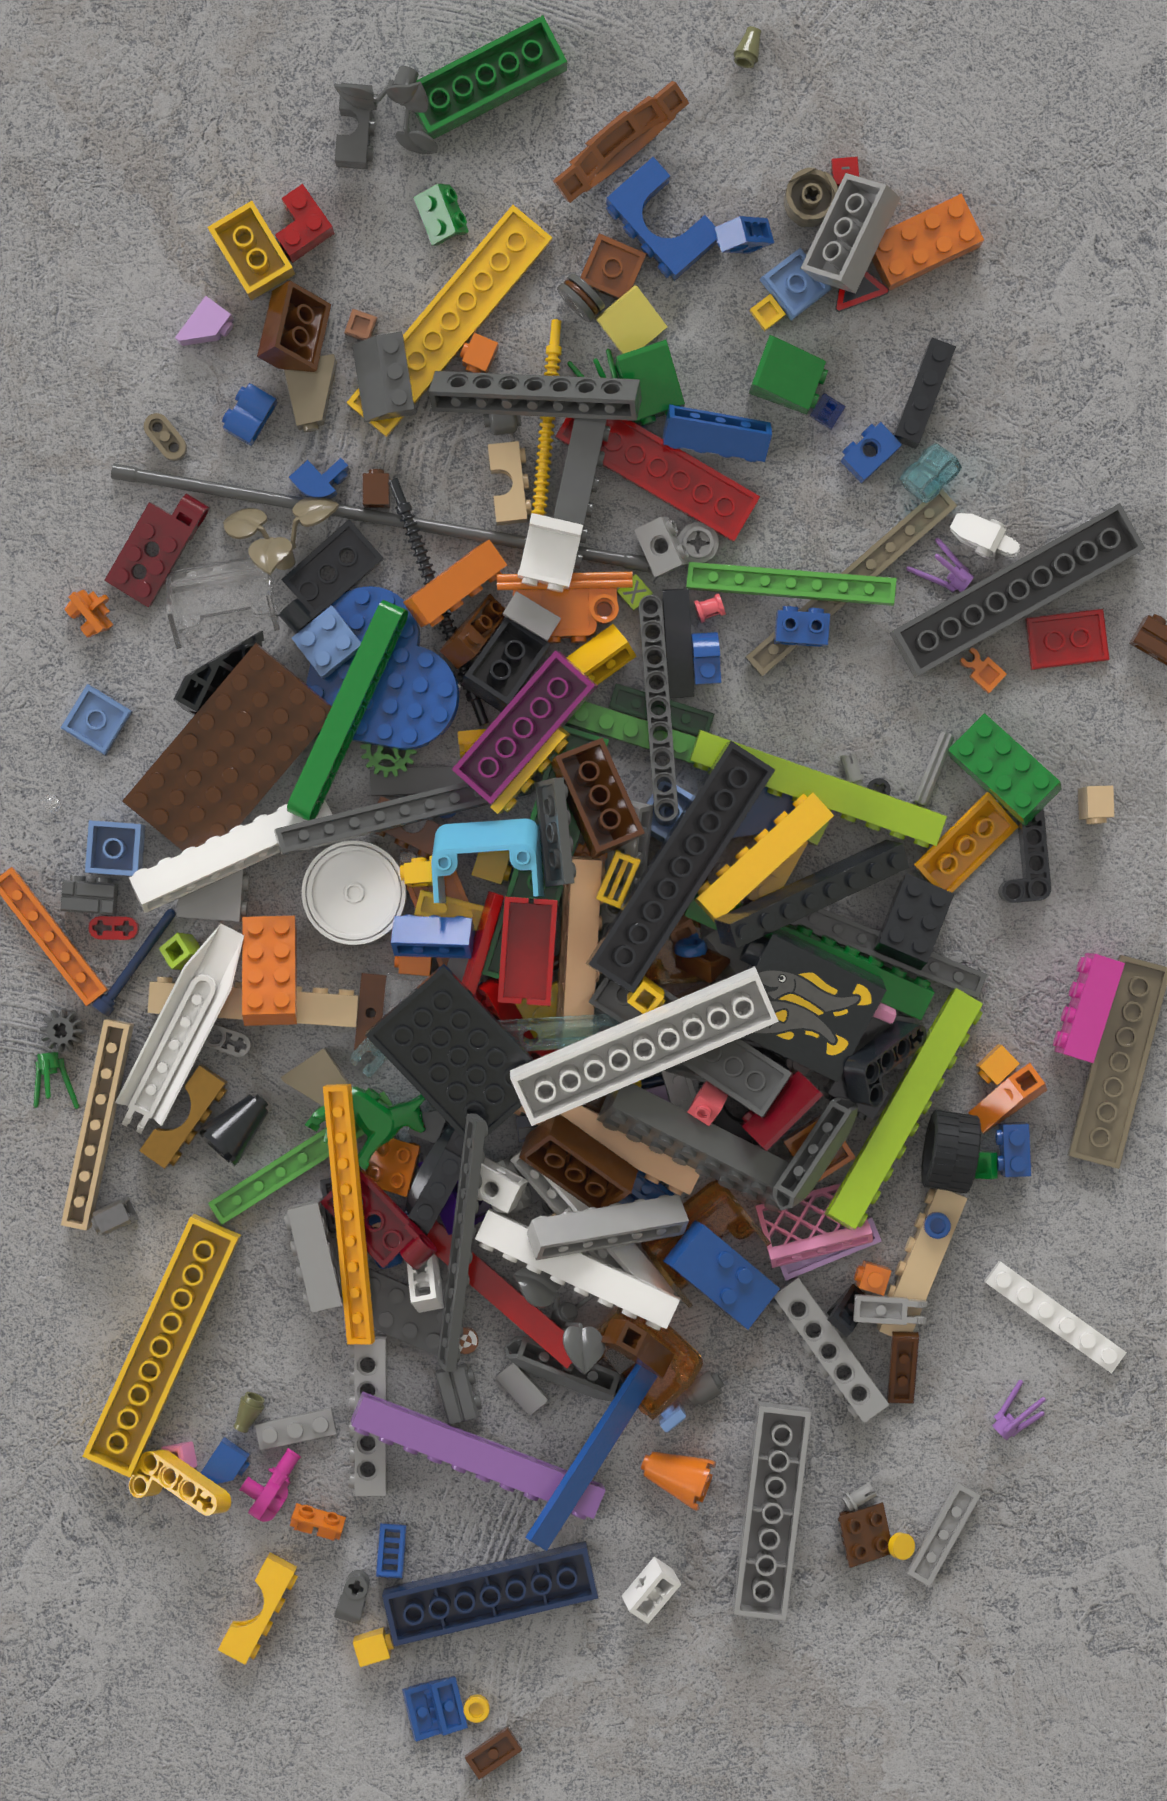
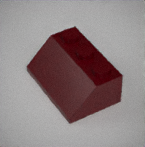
M789 1070L793 1075L764 1118L750 1109L742 1116L744 1122L741 1126L766 1151L823 1096L798 1070L794 1072Z

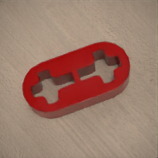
M120 916L95 917L90 921L88 927L91 936L100 940H130L138 935L140 929L137 920L134 918ZM100 920H102L103 925H112V931H103L102 935H99V931L95 930L94 927L99 925ZM125 921H129V925L133 926L134 930L130 931L128 936H125V931H116V926H123Z

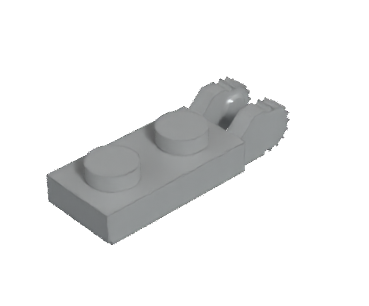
M855 1294L853 1321L907 1325V1323L926 1324L927 1317L922 1315L907 1316L908 1307L926 1308L928 1307V1301L908 1299L906 1297Z

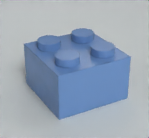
M89 820L85 873L133 876L136 871L142 869L146 825Z

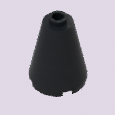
M249 1094L200 1127L197 1133L202 1138L205 1136L209 1140L208 1145L228 1163L231 1161L235 1167L240 1162L267 1116L268 1110L266 1107L268 1103L258 1094L255 1097Z

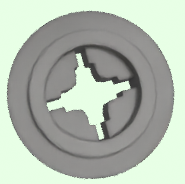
M701 522L688 524L678 536L679 543H683L687 549L689 557L686 559L689 562H708L715 556L719 547V539L715 530ZM697 532L700 533L701 541L709 543V545L701 546L698 554H696L695 546L687 543L695 541Z

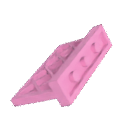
M841 1183L811 1191L800 1202V1204L805 1206L800 1217L788 1212V1209L779 1212L781 1214L774 1224L764 1219L763 1211L769 1210L764 1206V1203L755 1206L772 1268L873 1242V1234L868 1219H866L861 1228L857 1226L855 1230H850L847 1227L840 1229L843 1225L824 1214L825 1211L812 1205L817 1197L824 1196L832 1200L834 1196L831 1194L837 1192ZM809 1209L822 1215L816 1226L803 1220ZM784 1216L796 1221L790 1233L778 1227ZM825 1218L838 1224L834 1231L827 1233L819 1229ZM800 1224L813 1230L808 1238L801 1239L794 1235ZM767 1226L771 1228L769 1233L767 1230ZM775 1230L787 1236L784 1244L772 1247L770 1239Z

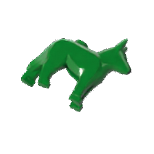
M356 1086L352 1087L354 1120H356L358 1126L368 1136L358 1154L360 1167L366 1170L369 1167V1160L374 1152L383 1144L393 1139L404 1126L410 1127L419 1133L426 1131L420 1107L425 1101L422 1095L409 1101L388 1106L379 1100L381 1095L372 1088L368 1087L367 1090ZM324 1105L312 1113L305 1126L316 1132L318 1131L320 1124L326 1121ZM327 1127L323 1139L326 1144H328Z

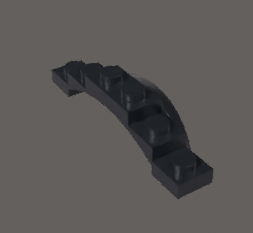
M451 1125L442 1133L424 1159L414 1179L404 1213L426 1236L430 1229H432L459 1180L464 1139Z

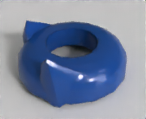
M697 932L687 938L680 939L674 945V953L681 957L705 955L708 950L706 942L699 938Z

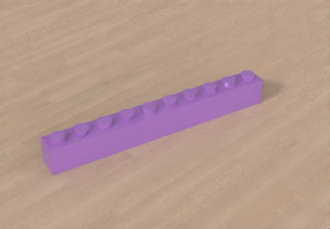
M363 1391L351 1418V1425L355 1427L354 1431L365 1436H369L370 1433L379 1436L378 1440L388 1445H393L395 1442L402 1445L403 1450L411 1454L417 1455L418 1452L428 1455L427 1459L438 1464H442V1461L452 1464V1469L461 1473H466L468 1470L475 1473V1477L489 1483L490 1480H494L500 1483L499 1486L511 1492H514L515 1489L524 1492L523 1495L534 1501H538L539 1498L549 1501L568 1471ZM592 1480L571 1514L581 1519H586V1517L594 1519L606 1491L603 1484Z

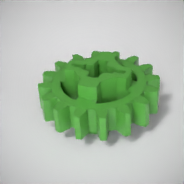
M372 744L360 745L361 749L366 750V753L361 758L369 759L366 767L368 769L373 766L376 767L374 770L376 775L383 771L385 778L388 777L389 772H393L394 776L398 777L399 769L407 772L408 770L405 765L407 763L414 764L410 755L417 754L416 750H406L405 757L402 759L399 756L400 749L393 748L394 755L397 757V759H394L388 753L383 755L384 747L378 746L377 752L372 756ZM386 760L392 761L395 766L384 767L379 764Z

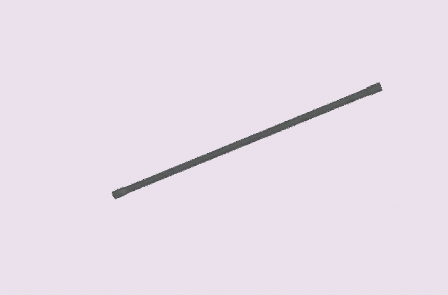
M113 463L111 470V479L147 483L293 509L296 503L304 499L297 496L142 470L137 467ZM339 504L338 509L331 515L398 528L404 526V522H400L401 515ZM417 517L413 518L414 521L418 522L416 528H419L421 532L478 542L490 540L495 545L518 549L525 548L527 539L525 536ZM579 546L578 553L583 554L582 560L621 566L625 569L648 571L649 563L646 556L630 553L622 554Z

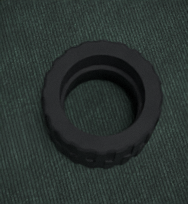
M938 1109L933 1111L928 1123L922 1154L921 1181L924 1187L965 1194L970 1191L975 1178L981 1144V1123L978 1116Z

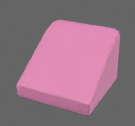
M193 1442L161 1447V1450H168L191 1467H197Z

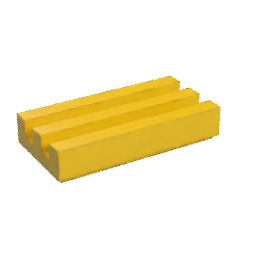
M616 850L596 899L621 909L641 859L631 857L629 854ZM620 858L623 861L606 897L604 893ZM630 862L632 867L618 900H613L627 864Z

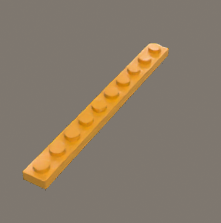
M351 1084L323 1086L346 1339L347 1344L371 1345L375 1342L352 1087Z

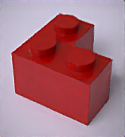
M303 183L281 198L284 207L294 222L275 234L279 245L292 263L335 234L333 226Z

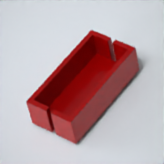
M505 897L498 987L499 1003L522 1004V998H527L528 1005H551L558 900L534 899V904H529V898Z

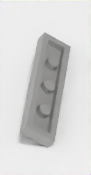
M956 1481L906 1571L908 1575L931 1586L979 1500V1493Z

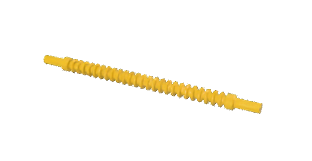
M558 319L551 321L550 342L546 346V355L548 357L545 358L548 364L544 366L547 372L544 373V376H560L557 373L560 370L557 364L561 362L558 357L562 354V347L559 346L562 321ZM540 416L542 422L539 423V426L542 430L538 431L541 437L538 438L540 444L537 445V448L540 451L536 453L539 456V459L536 460L538 466L535 467L538 473L534 475L537 478V481H534L536 488L533 489L536 495L532 497L535 502L532 503L534 510L531 511V514L545 516L547 512L544 511V508L548 507L545 504L548 497L545 495L549 493L546 487L550 485L547 482V479H550V475L547 473L551 471L548 465L552 463L549 460L552 457V453L549 451L553 449L550 443L554 441L551 438L554 435L551 429L555 427L552 421H555L556 418Z

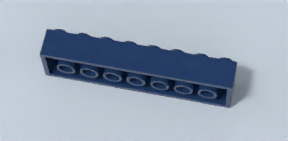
M583 1541L547 1551L544 1550L384 1588L382 1597L393 1645L399 1646L598 1599V1589L587 1542Z

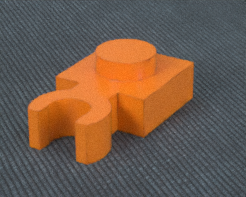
M970 648L968 651L973 655V661L967 662L962 657L959 662L963 667L974 670L969 677L989 694L1007 673L989 657L982 661L979 652L975 648Z

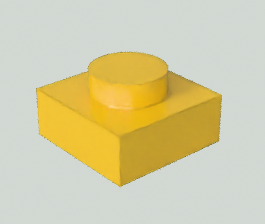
M771 294L749 310L764 332L786 316V313Z

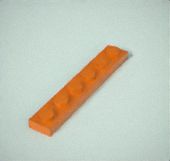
M14 867L1 874V897L83 1003L89 1006L108 991L107 987Z

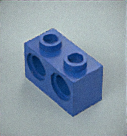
M739 216L715 227L716 241L723 253L750 254L774 244L768 218Z

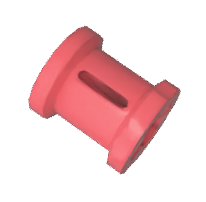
M718 593L713 598L701 602L698 600L694 601L700 623H704L705 619L719 614L721 616L726 615Z

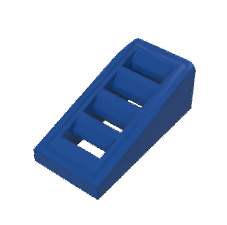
M380 1523L376 1577L403 1579L407 1525ZM386 1532L400 1533V1538L385 1537ZM385 1543H398L399 1549L385 1548ZM384 1553L399 1554L398 1559H384ZM384 1564L398 1565L397 1570L384 1569Z

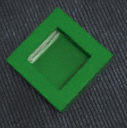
M980 1152L974 1179H997V1152Z

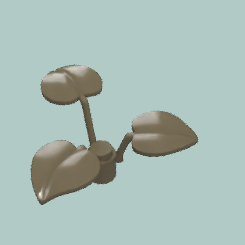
M313 497L304 498L296 503L292 509L293 515L296 518L293 520L290 541L283 537H269L264 527H262L267 522V515L255 508L241 509L232 513L224 520L223 525L227 535L235 539L251 537L257 530L262 533L265 539L254 541L250 545L248 553L258 568L271 575L275 568L287 570L295 565L292 549L296 548L295 540L298 523L300 522L305 527L317 525L331 516L338 509L339 504L327 498Z

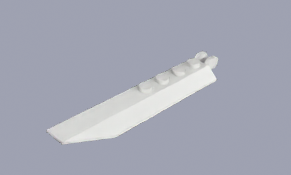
M220 924L184 965L115 1102L126 1105L129 1108L122 1125L127 1127L130 1124L135 1111L144 1115L137 1125L136 1132L142 1134L149 1118H153L159 1125H163L232 989L244 939L243 934Z

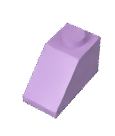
M205 296L175 339L182 346L218 341L222 335L226 337L232 330L234 319L229 312Z

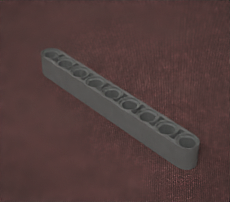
M647 595L639 603V618L654 814L656 821L660 825L671 826L678 819V800L663 607L658 597ZM653 605L658 610L654 614H647L644 608ZM655 630L660 635L656 639H649L646 637V633ZM652 655H657L662 660L659 664L653 665L648 662V658ZM655 680H659L664 684L659 690H654L649 685ZM657 705L663 706L666 709L662 715H655L651 710ZM657 731H664L668 736L665 740L658 741L653 735ZM660 756H665L670 762L666 766H659L655 760ZM666 781L670 783L671 789L667 792L660 791L657 788L660 782ZM663 807H670L674 813L671 817L665 818L659 814V811Z

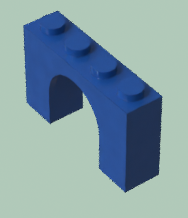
M652 157L606 198V205L608 206L606 210L613 219L617 220L619 218L625 225L623 229L631 239L635 237L642 244L641 250L647 253L646 256L648 258L654 257L659 263L657 267L666 278L670 276L675 281L717 244L716 226L704 215L685 233L675 238L659 237L647 228L643 220V209L647 202L670 182L668 172Z

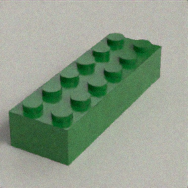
M542 15L418 79L416 82L421 81L429 103L426 112H415L425 134L436 139L566 72L567 60L544 16Z

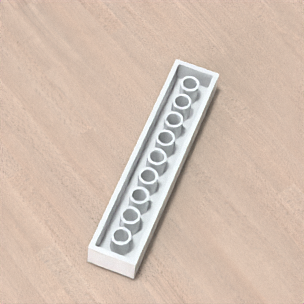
M753 967L510 1070V1079L529 1122L533 1126L777 1023L778 1019L758 972Z

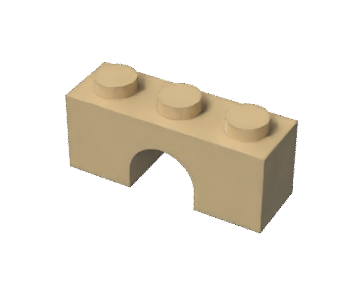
M519 441L488 444L491 474H505L513 482L512 488L508 493L493 496L497 526L528 522L527 515H531L532 511L531 500H525L524 493L525 489H529L528 473L522 474L521 464L526 463L525 448H519Z

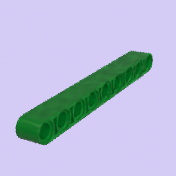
M385 600L381 601L290 796L287 812L307 821L316 819L408 618L407 609Z

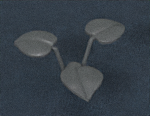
M400 66L395 79H390L388 85L377 96L371 90L361 86L334 84L339 95L347 103L358 109H376V102H380L386 94L392 101L405 106L404 131H398L395 135L399 144L407 150L419 154L437 153L438 145L432 137L420 131H411L409 128L410 111L424 113L428 110L429 106L421 81L416 82L419 74L415 69L408 66Z
M526 1267L519 1270L513 1277L517 1281L522 1295L531 1305L545 1308L550 1306L555 1298L551 1319L561 1328H566L563 1334L565 1351L576 1368L581 1373L586 1374L602 1357L605 1344L601 1342L603 1336L594 1327L583 1328L582 1323L573 1321L577 1318V1310L595 1297V1295L589 1294L588 1297H585L576 1305L570 1302H563L560 1305V1295L556 1291L559 1290L561 1284L552 1281L550 1274L541 1271V1274H537Z

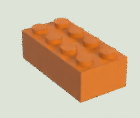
M961 193L887 229L877 247L872 262L883 284L891 291L979 248L984 238Z
M295 915L242 917V934L244 935L242 943V1017L244 1026L297 1024V926Z

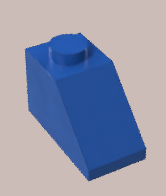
M224 1437L201 1471V1474L216 1484L233 1481L237 1474L242 1477L250 1463L246 1460L250 1454Z

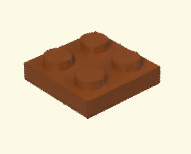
M599 233L580 278L592 289L618 300L634 286L647 253Z

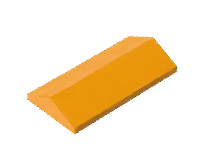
M986 792L939 839L937 846L933 845L914 866L928 883L953 893L1019 826L989 792Z

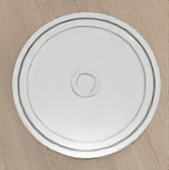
M344 841L324 849L313 859L304 875L302 903L305 913L312 925L321 934L338 943L360 945L380 939L393 929L394 916H402L406 905L407 887L405 881H401L400 866L389 853L368 842Z

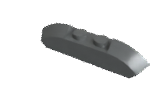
M837 1097L831 1100L774 1186L772 1196L781 1211L796 1206L809 1195L848 1137L858 1112L857 1104L850 1099Z
M516 1336L504 1347L508 1359L519 1368L592 1398L612 1401L626 1380L622 1374L594 1364L586 1374L581 1373L573 1363L567 1369L537 1342L526 1336Z

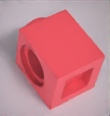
M705 1081L695 1095L687 1113L710 1126L721 1111L728 1095L708 1081Z

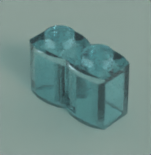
M935 443L923 451L917 462H914L904 470L900 481L908 492L924 503H928L939 494L944 485L951 482L958 475L962 466L955 455Z

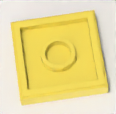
M633 286L595 318L621 354L646 346L667 328V325L638 286Z

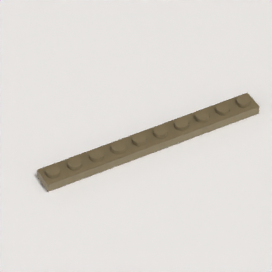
M940 486L841 574L877 577L954 510L957 505ZM811 599L798 611L808 612L809 608L824 609V613H829L831 617L847 602ZM775 631L745 657L761 677L797 647L796 645L774 644Z

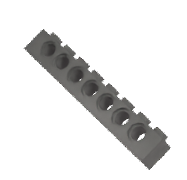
M435 371L429 389L432 412L637 421L642 401L640 379Z

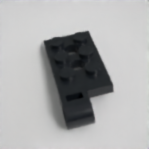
M347 520L281 579L297 599L288 604L280 612L279 617L294 634L298 633L344 593L348 592L382 562L384 558L350 520ZM350 549L354 552L355 557L351 563H343L340 560V554L343 550ZM327 566L335 570L334 578L329 581L321 578V570Z

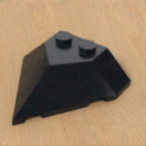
M259 631L184 676L173 700L183 710L195 715L254 644L257 643L262 647V641H264L263 631Z

